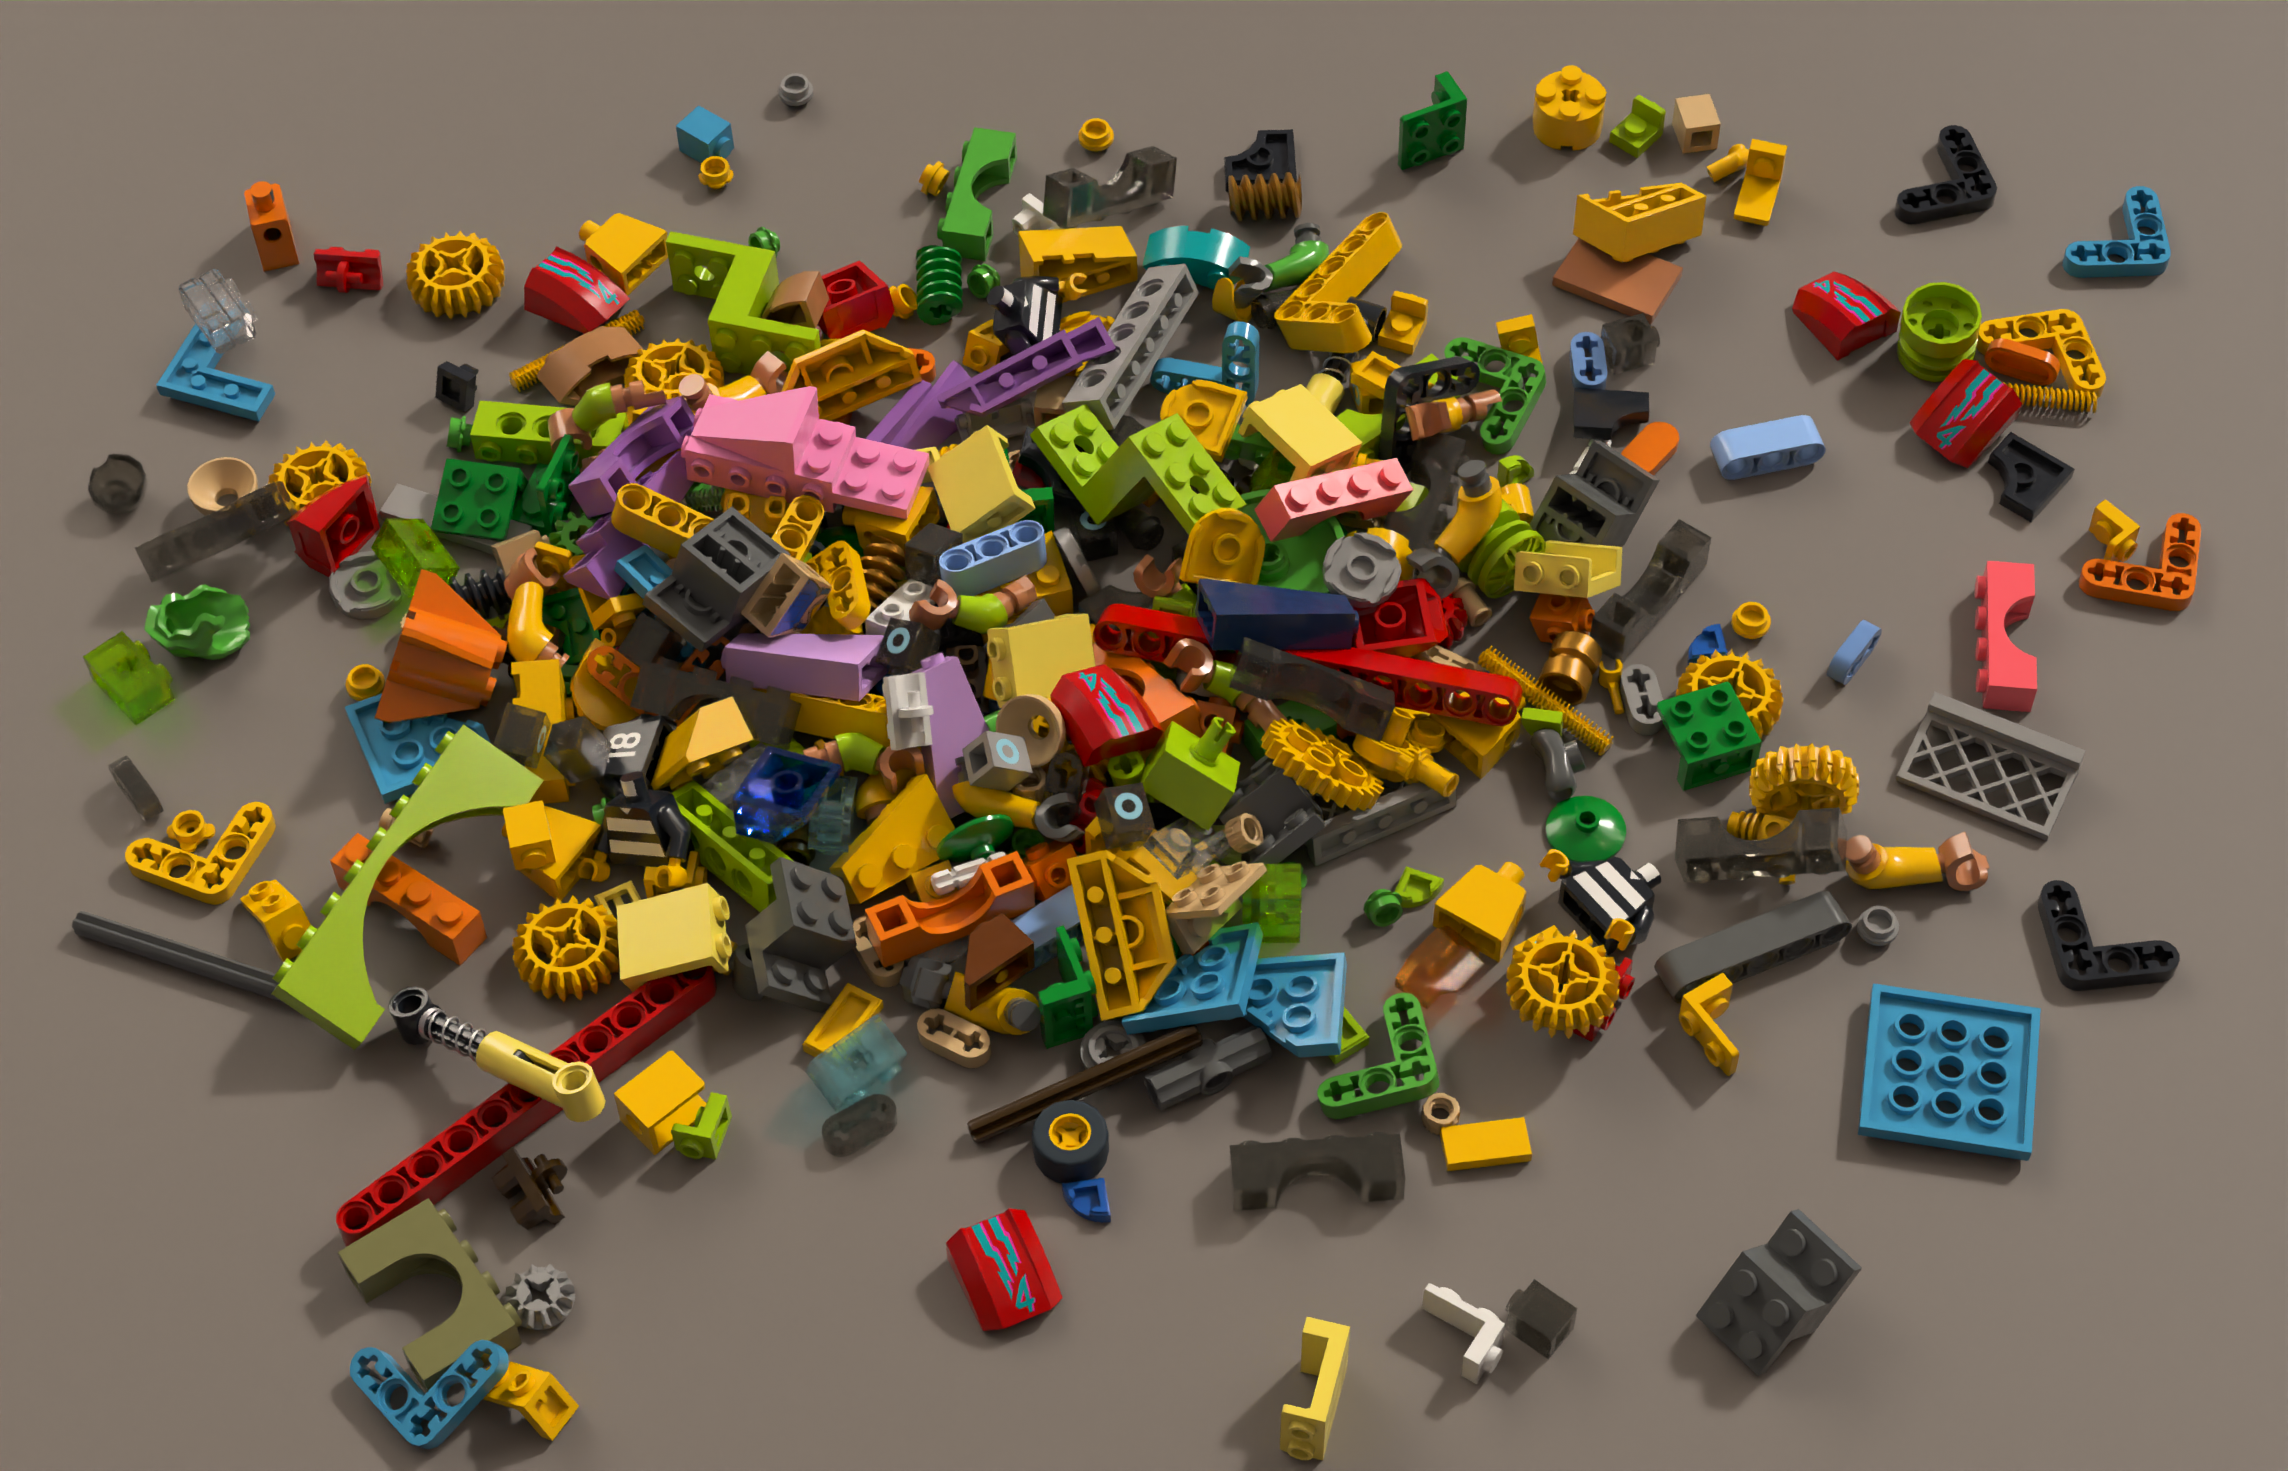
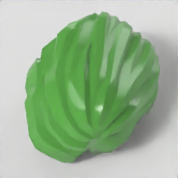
M204 584L199 585L185 596L178 593L166 594L162 598L160 605H151L147 612L144 630L152 639L174 656H195L216 660L225 658L243 648L250 640V632L248 631L250 627L248 621L250 618L248 616L249 610L241 595L228 594L223 589L209 587Z

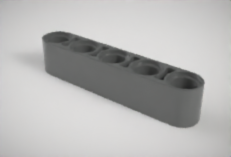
M1821 891L1672 949L1656 961L1654 968L1674 1002L1681 1003L1684 994L1721 973H1724L1733 984L1832 945L1843 939L1850 932L1852 924L1832 893Z

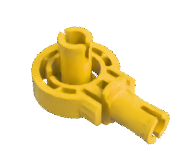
M1391 707L1384 726L1371 723L1360 726L1352 744L1353 749L1360 755V760L1371 765L1369 769L1379 773L1378 778L1387 779L1394 783L1405 781L1407 784L1420 781L1440 793L1443 797H1449L1455 791L1459 782V776L1433 762V756L1430 755L1431 751L1429 749L1422 748L1417 742L1406 736L1411 723L1415 719L1413 714L1402 708Z

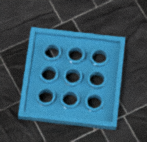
M1873 983L1870 994L1858 1135L2029 1161L2033 1141L2041 1008ZM1903 1023H1913L1921 1029L1922 1033L1915 1036L1907 1035L1900 1029V1025ZM1946 1029L1957 1030L1964 1039L1959 1042L1949 1041L1942 1035V1031ZM1989 1035L1998 1036L2003 1039L2006 1046L1993 1048L1985 1042L1984 1038ZM1908 1058L1915 1061L1919 1068L1915 1071H1905L1898 1066L1896 1061ZM1946 1064L1953 1065L1960 1071L1961 1075L1955 1078L1947 1077L1940 1072L1939 1067ZM1985 1071H1994L2003 1078V1082L2000 1084L1988 1083L1981 1074ZM1898 1094L1909 1095L1914 1099L1916 1105L1909 1108L1901 1107L1894 1101L1893 1097ZM1943 1100L1950 1101L1957 1106L1958 1112L1954 1114L1943 1113L1937 1108L1936 1103ZM1983 1107L1994 1108L1999 1112L2001 1118L1994 1121L1987 1120L1980 1115L1979 1109Z

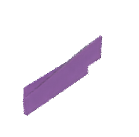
M1097 317L1068 333L1064 329L936 397L941 408H952L985 417L1083 366V362L1116 351V347L1102 321Z
M953 360L933 387L932 384L924 380L914 384L866 439L912 450L938 447L958 430L954 418H957L956 415L963 414V412L952 408H941L936 396L971 377L958 362Z
M680 450L673 454L656 472L649 471L636 483L680 503L694 481L687 480L685 458L681 457ZM612 512L603 514L576 541V544L586 555L563 576L568 583L607 600L618 597L626 585V582L614 571L617 560L645 545V543L615 529L611 521Z

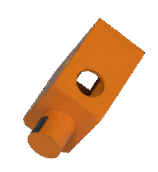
M265 181L254 183L250 189L244 192L263 271L299 264L290 219L280 185L276 183L270 184ZM277 228L279 229L280 237L276 240H269L266 230Z

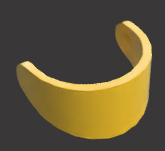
M1221 278L1217 281L1214 289L1212 308L1215 312L1230 319L1247 323L1254 313L1257 299L1245 309L1235 308L1234 292L1245 282L1244 280L1239 281L1234 289V285L1229 278Z

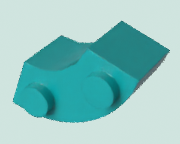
M1174 226L1158 230L1149 235L1142 265L1146 270L1149 267L1186 264L1194 283L1207 286L1212 290L1215 289L1217 281L1221 278H1229L1233 285L1243 280L1237 276H1230L1228 268L1239 256L1248 257L1250 246L1228 233L1212 228L1210 233L1188 231L1189 226Z

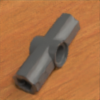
M1252 1025L1216 1043L1211 1039H1204L1200 1047L1184 1053L1181 1059L1145 1075L1144 1084L1155 1107L1164 1110L1200 1092L1206 1096L1219 1093L1231 1084L1234 1076L1272 1059V1051L1262 1029Z

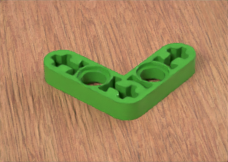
M1455 338L1446 345L1444 351L1445 358L1462 356L1472 362H1477L1480 369L1479 382L1501 388L1499 394L1502 401L1493 403L1481 425L1480 433L1483 447L1491 454H1504L1515 445L1546 386L1544 366L1540 361L1470 338ZM1464 352H1465V353H1468V356H1462V355H1463ZM1492 361H1501L1505 364V367L1499 372H1489L1485 369L1488 363ZM1531 373L1535 374V377L1528 378L1525 384L1526 391L1523 390L1524 383L1522 377H1529ZM1512 400H1519L1524 404L1516 412H1508L1503 408L1507 402ZM1501 421L1504 422L1503 430L1505 436L1499 435L1496 439H1492L1491 435L1497 436L1502 428Z
M1397 993L1388 998L1383 1006V1013L1396 1061L1334 1076L1320 1084L1317 1096L1321 1110L1327 1117L1343 1119L1424 1099L1437 1091L1440 1085L1439 1075L1420 1002L1417 997L1409 993ZM1406 1010L1410 1024L1402 1026L1398 1012ZM1411 1039L1422 1042L1421 1046L1414 1051H1404L1400 1048L1405 1041ZM1423 1074L1424 1079L1416 1081L1415 1075ZM1401 1078L1403 1086L1398 1087L1396 1079ZM1378 1081L1390 1084L1385 1092L1379 1094L1367 1091L1370 1085ZM1359 1088L1361 1096L1356 1097L1354 1089ZM1341 1094L1342 1100L1334 1101L1333 1096Z

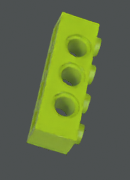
M479 401L470 433L475 458L487 461L519 462L528 465L538 463L549 465L554 453L551 450L548 419L556 411L565 408ZM618 413L617 418L606 421L596 430L592 431V447L590 450L582 448L580 439H573L575 450L579 452V468H583L581 459L599 456L598 452L606 449L629 426L627 413Z
M695 780L672 792L681 814L690 824V837L695 851L699 852L701 864L761 913L776 900L770 865L779 857L793 860Z

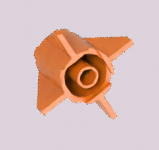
M423 569L420 571L374 719L395 723L478 709L479 705L486 707L488 701H490L496 683V678L490 677L492 669L498 670L499 665L502 663L508 641L501 640V635L436 573Z

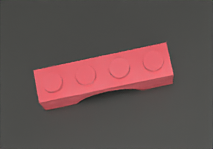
M1393 458L1274 485L1254 510L1271 542L1300 536L1318 523L1344 512L1358 511L1362 520L1393 514L1410 495L1413 488L1398 459Z
M1987 561L1984 575H1977L1975 599H1981V606H1978L1976 610L1975 629L1982 630V637L1977 639L1975 653L1976 661H1982V669H1978L1976 677V692L1983 693L1984 709L2031 712L2037 692V657L2017 648L2008 638L2005 628L2012 623L2029 618L2035 597L2034 564Z

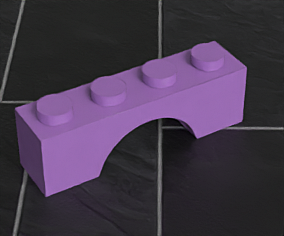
M683 396L668 399L666 404L648 407L568 485L587 518L613 512L618 490L622 486L636 483V477L645 468L666 454L681 448L685 436H691L694 429L695 415Z

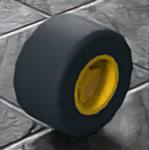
M1067 1100L1056 1102L1047 1107L1035 1120L1032 1131L1035 1163L1044 1176L1057 1183L1065 1184L1085 1181L1095 1177L1105 1166L1109 1153V1133L1105 1119L1096 1108L1085 1102Z

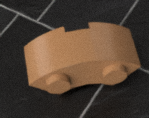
M803 271L782 281L773 291L761 318L815 329L829 300L820 271Z
M601 326L577 337L560 350L550 353L536 377L559 403L577 406L586 391L594 386L604 383H610L611 386L624 384V374L629 364V358L638 357L639 353L637 350L644 349L625 328Z

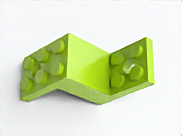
M670 231L666 240L673 290L687 295H698L716 299L708 318L712 352H715L724 371L750 375L757 361L769 351L784 362L787 367L784 371L789 372L794 359L821 348L819 329L761 318L773 291L779 285L775 251Z
M1086 404L1037 426L1030 434V437L1097 526L1145 502L1155 491L1188 535L1196 522L1205 514L1220 508H1233L1240 511L1246 505L1235 487L1229 482L1178 413L1129 436L1120 447L1114 442ZM1075 444L1082 447L1085 452H1079ZM1190 485L1196 487L1200 493L1196 494Z

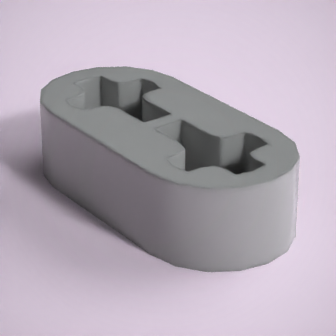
M1642 664L1628 666L1621 675L1620 694L1629 725L1636 733L1642 735L1656 734L1664 725L1656 709L1657 703L1663 700L1657 677L1648 666ZM1638 680L1640 685H1644L1643 692L1639 693L1636 683L1632 681ZM1646 706L1648 715L1653 717V719H1647L1645 714H1641L1642 707Z

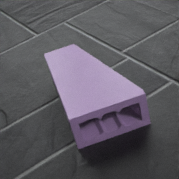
M740 633L723 649L721 665L723 669H726V684L860 701L888 673L887 636L785 634L767 637L764 633Z
M941 652L920 661L922 668L912 673L925 672L928 705H932L934 711L933 715H929L933 745L921 746L925 773L928 775L949 818H953L965 812L954 798L952 786L959 783L957 773L962 771L961 766H956L955 759L962 757V749L982 733L989 731L958 657H944Z

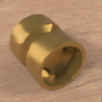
M1564 631L1559 633L1554 638L1548 660L1544 663L1538 678V686L1543 683L1541 689L1547 686L1545 692L1551 689L1549 695L1555 692L1553 698L1558 694L1557 701L1562 697L1561 704L1565 700V705L1569 703L1573 706L1581 704L1587 697L1592 684V675L1597 671L1603 651L1600 645L1593 638L1580 632Z

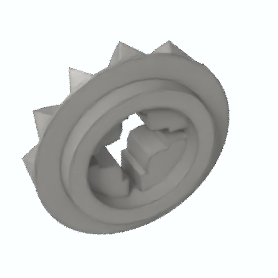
M1107 1021L1092 1027L1085 1034L1080 1046V1056L1086 1070L1114 1058L1113 1056L1105 1058L1107 1056L1105 1043L1115 1051L1122 1049L1121 1054L1145 1044L1146 1041L1141 1033L1127 1035L1121 1021Z
M550 1263L547 1267L538 1268L531 1264L529 1270L524 1273H515L514 1281L510 1286L506 1287L505 1304L509 1302L514 1307L521 1319L522 1327L531 1330H543L559 1324L569 1315L575 1302V1290L565 1271L561 1272L555 1269ZM536 1288L541 1292L548 1288L546 1293L550 1305L540 1299L531 1302L533 1298L529 1289Z

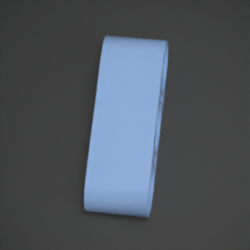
M1807 415L1728 429L1716 434L1710 442V448L1721 475L1728 480L1810 465L1820 460L1826 452L1813 419Z
M1024 520L943 552L939 558L941 580L953 588L957 597L959 595L975 596L1038 571L1047 562L1044 529L1036 521Z
M1072 884L1012 920L1034 942L1035 968L1028 973L1057 956L1056 927L1064 925L1069 938L1076 937L1078 942L1084 940Z

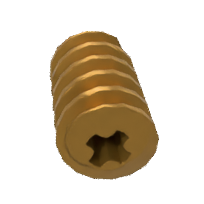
M1286 172L1283 183H1280L1277 174L1272 173L1268 184H1266L1262 174H1258L1254 185L1251 184L1248 175H1243L1238 186L1233 176L1228 177L1230 214L1231 211H1234L1238 221L1243 220L1246 210H1249L1253 220H1257L1259 211L1262 209L1267 219L1272 218L1274 209H1278L1282 219L1286 218L1288 208H1292L1295 217L1300 218L1302 211L1300 174L1297 182H1295L1292 174Z
M872 535L870 537L871 544H867L863 550L864 557H861L871 605L869 615L878 607V604L881 605L890 597L885 591L894 593L899 589V586L892 578L903 580L906 574L898 565L910 567L912 564L911 558L904 553L901 547L879 535Z

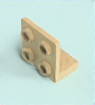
M1241 861L1228 866L1211 864L1197 873L1198 879L1194 883L1180 890L1172 897L1173 902L1165 911L1170 932L1183 954H1194L1243 907L1239 897L1267 871L1264 863L1247 864L1245 861Z

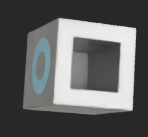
M985 731L962 749L971 786L1009 791L1032 774L1024 737Z

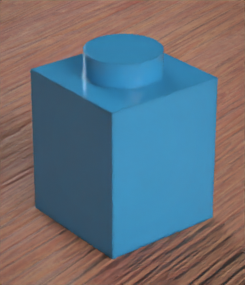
M699 105L676 125L679 151L700 163L712 156L727 158L734 149L731 123Z

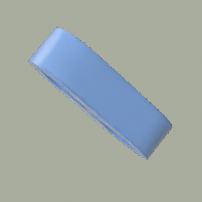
M1592 332L1578 333L1571 340L1569 354L1573 387L1605 390L1607 365L1604 343L1598 335ZM1583 348H1588L1591 357H1585ZM1586 372L1592 373L1593 381H1588L1587 376H1585Z
M1862 620L1834 655L1828 667L1827 676L1846 685L1874 650L1880 639L1882 629L1866 620Z

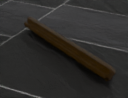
M1195 1024L1186 1025L974 1118L967 1123L969 1133L975 1143H982L1038 1118L1044 1109L1056 1102L1077 1101L1200 1047L1203 1044L1201 1033Z

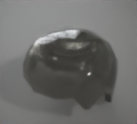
M110 454L104 464L92 469L89 478L90 482L88 483V492L94 505L106 513H128L136 509L145 498L148 485L146 473L141 462L132 456Z

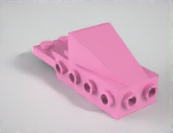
M811 386L739 401L729 397L725 398L709 394L704 407L698 408L693 424L694 429L691 436H685L681 447V457L685 458L687 480L765 498L770 496L785 497L787 503H791L798 496L809 495L818 499L822 503L824 511L834 513L837 504L906 520L929 466V453L856 437V428L854 426L819 419L817 388Z

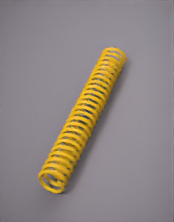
M2011 383L2007 384L2008 387L2015 390L2018 397L2021 392L2022 406L2025 402L2026 393V405H2030L2033 393V407L2036 406L2038 394V406L2042 407L2045 394V408L2048 407L2050 395V408H2054L2057 395V409H2060L2063 396V410L2066 409L2068 397L2069 411L2072 410L2074 397L2075 411H2078L2080 398L2081 412L2084 411L2086 398L2087 413L2090 412L2092 399V412L2096 413L2097 395L2095 392L2090 394L2087 391L2084 394L2082 390L2078 393L2077 390L2072 392L2071 389L2066 392L2064 388L2060 391L2059 388L2054 390L2053 387L2048 390L2046 386L2042 389L2041 386L2036 388L2035 385L2030 388L2028 384L2025 387L2023 384H2020L2019 387L2017 383L2013 386Z

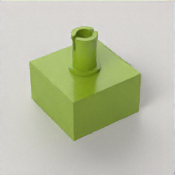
M1214 717L1204 735L1199 738L1172 721L1146 759L1139 789L1209 831L1235 793L1240 762L1222 752L1229 739L1236 733V730L1229 722L1222 729L1221 724L1224 719Z

